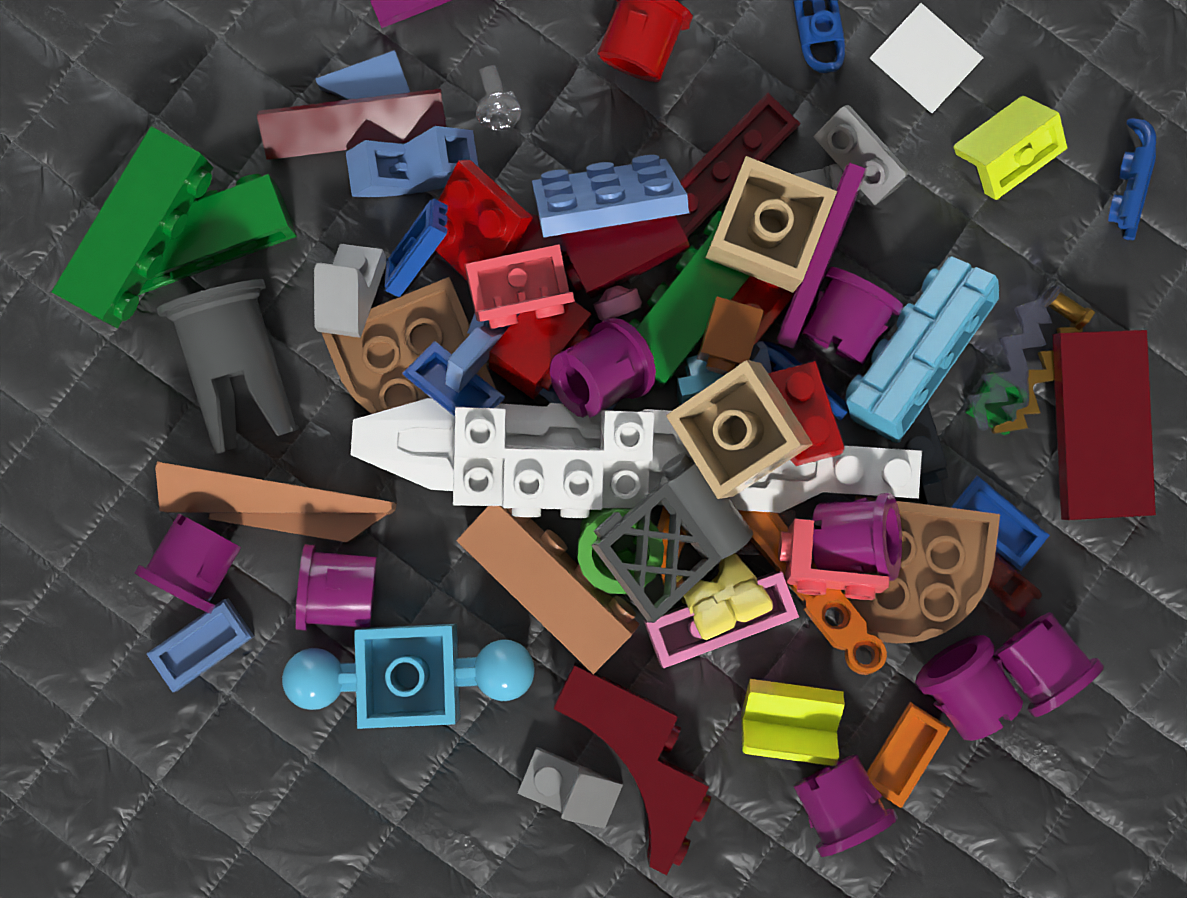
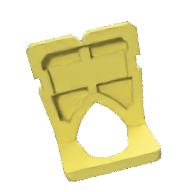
M736 552L719 562V573L712 581L700 580L681 598L682 603L687 604L690 614L694 613V624L704 640L734 628L736 621L745 623L771 611L773 608L772 599L763 585H758L757 577ZM677 576L676 581L678 582L683 576Z

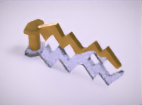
M1052 285L1047 289L1039 300L1014 308L1023 334L999 338L1010 366L1008 372L982 375L990 392L968 396L980 431L988 429L985 404L1008 401L1005 390L1008 387L1017 388L1022 403L1002 406V409L1011 420L992 427V433L1026 429L1028 426L1024 415L1040 413L1033 386L1037 383L1055 380L1053 350L1038 353L1044 370H1029L1022 349L1046 345L1039 324H1052L1046 307L1049 306L1071 321L1070 327L1057 328L1058 333L1082 332L1083 327L1091 320L1095 311L1082 307L1060 292L1062 289L1056 285Z

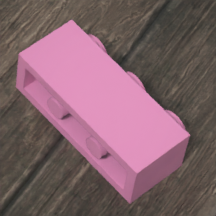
M771 572L757 578L758 585H763L772 599L773 608L771 611L745 623L736 621L734 628L708 640L701 638L694 624V613L690 614L687 604L667 611L655 623H648L647 620H643L661 667L664 669L799 618L783 573Z

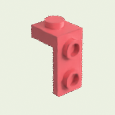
M794 519L788 528V532H781L778 560L786 561V584L797 585L798 593L825 595L826 588L846 590L845 597L873 600L875 599V593H882L889 588L888 576L811 569L814 520Z

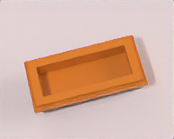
M909 702L866 772L873 786L884 798L902 808L950 730V727Z

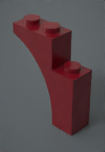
M529 213L533 218L513 254L559 244L563 263L568 260L572 262L565 267V270L575 290L578 292L585 288L587 294L593 299L604 293L606 289L620 285L688 250L690 246L676 216L543 237L539 216Z
M574 663L555 701L553 709L581 723L601 737L627 766L636 781L646 807L649 834L647 851L649 867L667 875L672 864L680 866L686 856L691 842L690 839L686 838V834L693 820L701 822L711 802V796L706 794L709 786L705 779L659 757L662 750L670 753L681 730V727L675 725L678 716L674 711L597 673L593 675L587 668Z

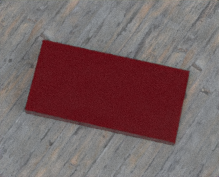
M1147 330L1052 334L1061 520L1156 515Z

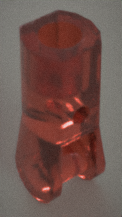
M995 553L993 571L987 588L1009 610L1023 618L1027 614L1025 607L1033 598L1039 600L1043 595L1036 586ZM1010 579L1018 585L1011 595L1002 589Z

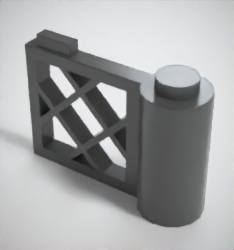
M686 453L675 456L662 467L665 475L660 479V484L622 517L619 512H614L594 530L598 539L591 546L648 623H655L722 559L740 550L753 536L752 529L730 498L717 499L692 457H688ZM660 501L670 514L668 533L649 531L651 509ZM638 522V529H632L631 527ZM623 534L637 536L635 564L622 563L610 547ZM648 537L668 540L666 568L646 566ZM679 542L691 543L702 558L690 571L677 569ZM628 570L634 571V578ZM646 572L665 574L664 595L654 605L644 593ZM677 576H683V577L676 583V577H677Z

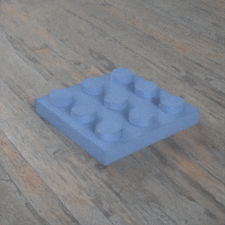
M657 155L639 156L632 159V164L614 167V164L611 162L595 163L586 167L587 172L568 174L567 170H552L541 174V179L532 180L543 237L689 213L686 191L666 159L659 160Z

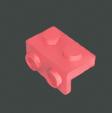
M559 244L464 264L476 320L479 322L488 320L490 329L518 323L517 314L535 310L537 318L565 313L563 304L575 301L573 292H569Z

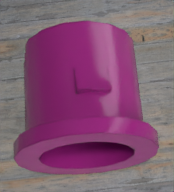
M830 267L825 274V278L829 283L824 292L820 291L818 303L801 333L826 350L831 342L838 345L835 355L863 366L878 338L889 328L886 324L891 315L899 316L904 306L897 298L875 284L843 269Z
M612 317L596 324L589 337L558 353L550 363L551 382L558 398L569 411L582 418L587 415L589 418L601 413V410H606L624 398L634 399L643 396L649 392L655 382L656 368L654 358L646 340L635 327L622 319Z
M881 493L877 496L876 501H868L865 497L853 502H825L816 505L813 520L816 526H821V529H814L812 550L818 570L858 574L879 573L880 576H888L889 581H894L898 577L902 558V529L898 504L892 493Z
M178 514L147 567L139 565L134 574L175 597L211 614L216 605L210 602L241 547L191 519Z
M305 544L298 578L296 629L307 631L309 624L370 628L377 557L316 552L315 545Z
M1051 612L1040 616L1005 641L1003 646L999 647L993 655L995 658L1001 659L1005 671L1030 700L1031 703L1027 709L1033 717L1042 716L1074 697L1088 686L1104 669V665L1098 658L1089 660Z
M985 635L968 637L948 646L921 668L915 680V683L924 694L933 695L936 700L933 705L946 714L964 740L973 741L997 732L1003 728L999 718L1003 716L1004 719L1012 721L1023 706V700L1005 675L1001 659L993 657L995 646Z
M857 754L841 759L837 763L838 766L827 765L793 785L808 815L810 828L814 827L820 839V842L815 847L821 857L830 856L854 847L884 831L898 819L894 809L884 808L880 800L882 795L873 786Z

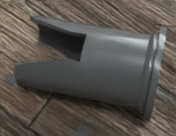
M263 279L218 286L177 298L157 307L160 317L167 316L175 324L214 449L212 450L213 455L237 448L235 394L230 382V378L234 376L244 375L250 394L277 436L299 430V426L295 425L257 301L260 291L265 289Z

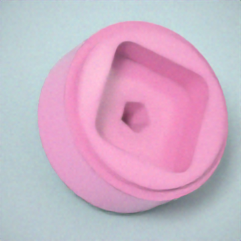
M617 285L606 289L600 300L593 305L599 320L604 321L640 308L642 301L637 288L629 290Z

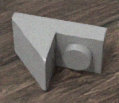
M340 244L333 264H315L314 313L317 332L361 338L386 266L387 257L383 249Z
M536 747L517 794L560 811L562 819L605 829L623 783Z

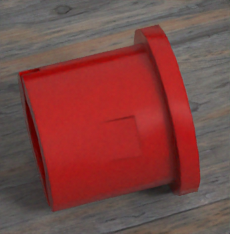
M616 0L618 4L598 50L600 59L609 66L632 77L649 82H659L680 31L689 29L693 15L676 0Z

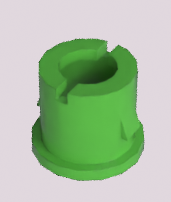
M632 508L591 510L589 517L583 518L580 524L577 559L582 574L594 587L607 593L627 594L591 546L597 539L594 530L614 512H619L623 517ZM650 520L649 531L659 532L658 528ZM638 522L632 526L634 529H638ZM634 536L632 540L634 544H637V536ZM648 537L646 566L661 567L664 555L662 539ZM627 547L624 550L615 552L622 563L635 564L636 552H632ZM628 570L634 578V571ZM646 572L645 586L656 577L657 573Z

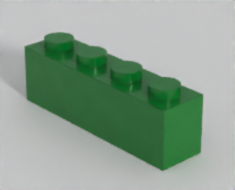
M151 126L51 292L118 329L122 321H127L137 309L139 303L138 294L145 282L154 278L159 272L163 263L162 254L171 238H177L184 230L188 220L186 213L195 198L202 197L207 191L212 179L211 171L214 167L198 151Z
M261 174L247 175L237 180L236 186L221 192L208 190L202 197L195 198L186 213L188 220L184 230L177 238H171L162 254L163 263L159 272L154 278L145 282L138 295L297 237L280 189L269 174L264 176Z
M721 211L717 212L704 229L703 233L708 236V239L700 249L696 250L691 246L679 260L675 269L680 274L673 283L668 286L662 282L649 298L646 304L652 309L643 321L640 322L634 318L629 323L636 328L649 346L656 368L654 383L661 389L664 388L703 338L716 297L731 300L750 277L747 274L706 259L723 214Z

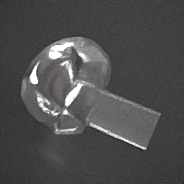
M496 65L480 69L479 72L487 96L477 103V120L483 127L489 130H508L520 120V103L513 91L504 92Z

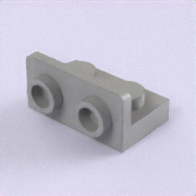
M849 105L840 108L813 136L843 171L849 163L868 169L860 189L874 205L893 193L907 180L905 177L908 175V169Z

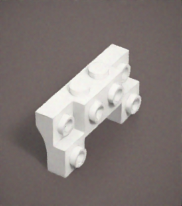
M455 406L453 505L503 506V508H512V516L540 517L541 509H560L561 517L588 518L590 510L633 508L648 495L649 461L652 462L654 412L601 410L600 448L505 446V408H465Z

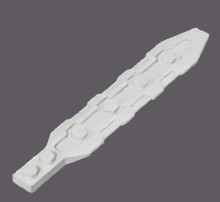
M430 397L353 419L351 455L430 490L453 491L455 417ZM549 403L547 407L499 404L496 407L506 409L505 446L600 448L601 413L591 418L588 415L582 418L569 411L564 404ZM643 410L654 412L652 462L649 461L648 494L660 484V479L665 475L662 467L668 461L681 453H686L688 457L691 456L666 417L672 411ZM844 446L845 449L841 455L795 466L789 460L740 493L729 498L738 510L781 513L822 492L878 496L881 493H892L895 497L919 498L922 451Z

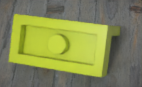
M1026 96L1019 97L954 145L956 155L977 166L984 193L995 200L1067 149L1059 112Z
M749 679L741 712L743 753L836 766L839 759L837 730L845 706L844 692Z

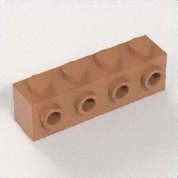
M488 506L456 541L594 675L631 637L640 625L634 619L636 616L635 611L621 597L615 596L612 598L607 592L594 587L582 574L580 565L565 552L568 549L565 542L553 531L547 529L544 532L531 519L532 517L512 516V508Z

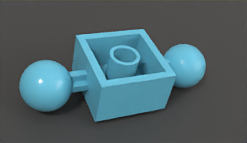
M457 624L370 627L354 630L355 663H340L332 653L324 649L309 648L296 653L287 662L282 676L285 694L292 703L303 709L317 710L327 707L337 699L341 692L356 691L357 729L456 724L460 719L459 687L478 686L486 696L494 700H514L523 695L531 686L535 667L528 650L512 640L491 642L479 652L477 657L458 658Z

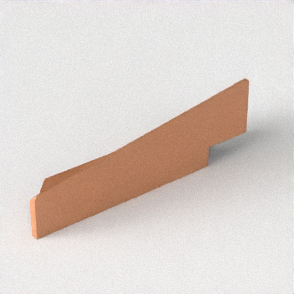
M157 462L155 469L159 511L168 513H210V520L348 543L362 535L366 529L383 517L396 511L397 505L390 501Z

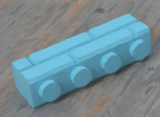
M953 256L948 257L940 270L933 268L928 273L922 285L923 294L915 305L908 303L903 308L898 317V329L890 340L882 339L878 343L871 358L872 365L864 376L857 375L848 386L846 402L850 417L854 422L871 431L875 430L879 435L894 443L901 441L999 300V282L994 274L978 267L972 268L969 263Z

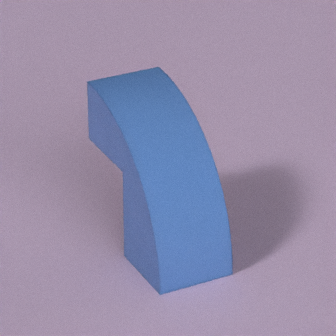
M434 126L405 144L365 140L346 152L352 197L400 196L445 188L458 160H471L478 166L473 130Z

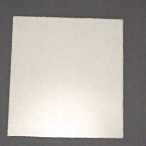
M920 3L875 51L870 59L930 113H933L983 57L927 7Z

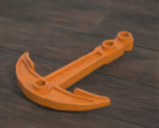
M664 505L657 528L659 532L668 533L670 514ZM738 510L753 531L750 541L777 572L783 573L785 578L786 561L778 560V549L781 532H788L786 524L777 513ZM662 539L664 555L661 568H666L668 540ZM679 542L678 559L686 542ZM812 561L811 569H817L815 563ZM660 574L664 585L665 574ZM789 585L803 601V609L830 644L836 649L845 651V660L851 670L858 674L868 675L882 668L887 658L884 643L878 637L867 634V622L841 590L826 588L825 595H809L798 593L797 585ZM834 609L840 613V625L832 626L827 623L825 619L827 610ZM859 647H865L871 652L872 659L869 664H862L856 659V650Z

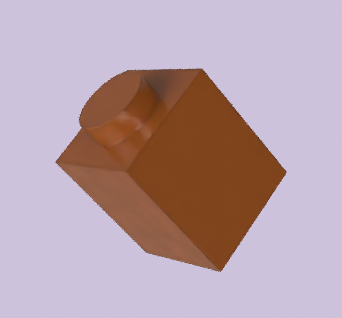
M716 297L711 308L697 359L707 362L706 369L722 375L727 374L744 361L749 360L764 310Z

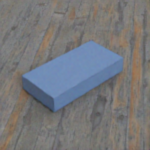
M229 598L216 604L211 614L205 612L149 651L147 656L171 691L176 692L255 636Z

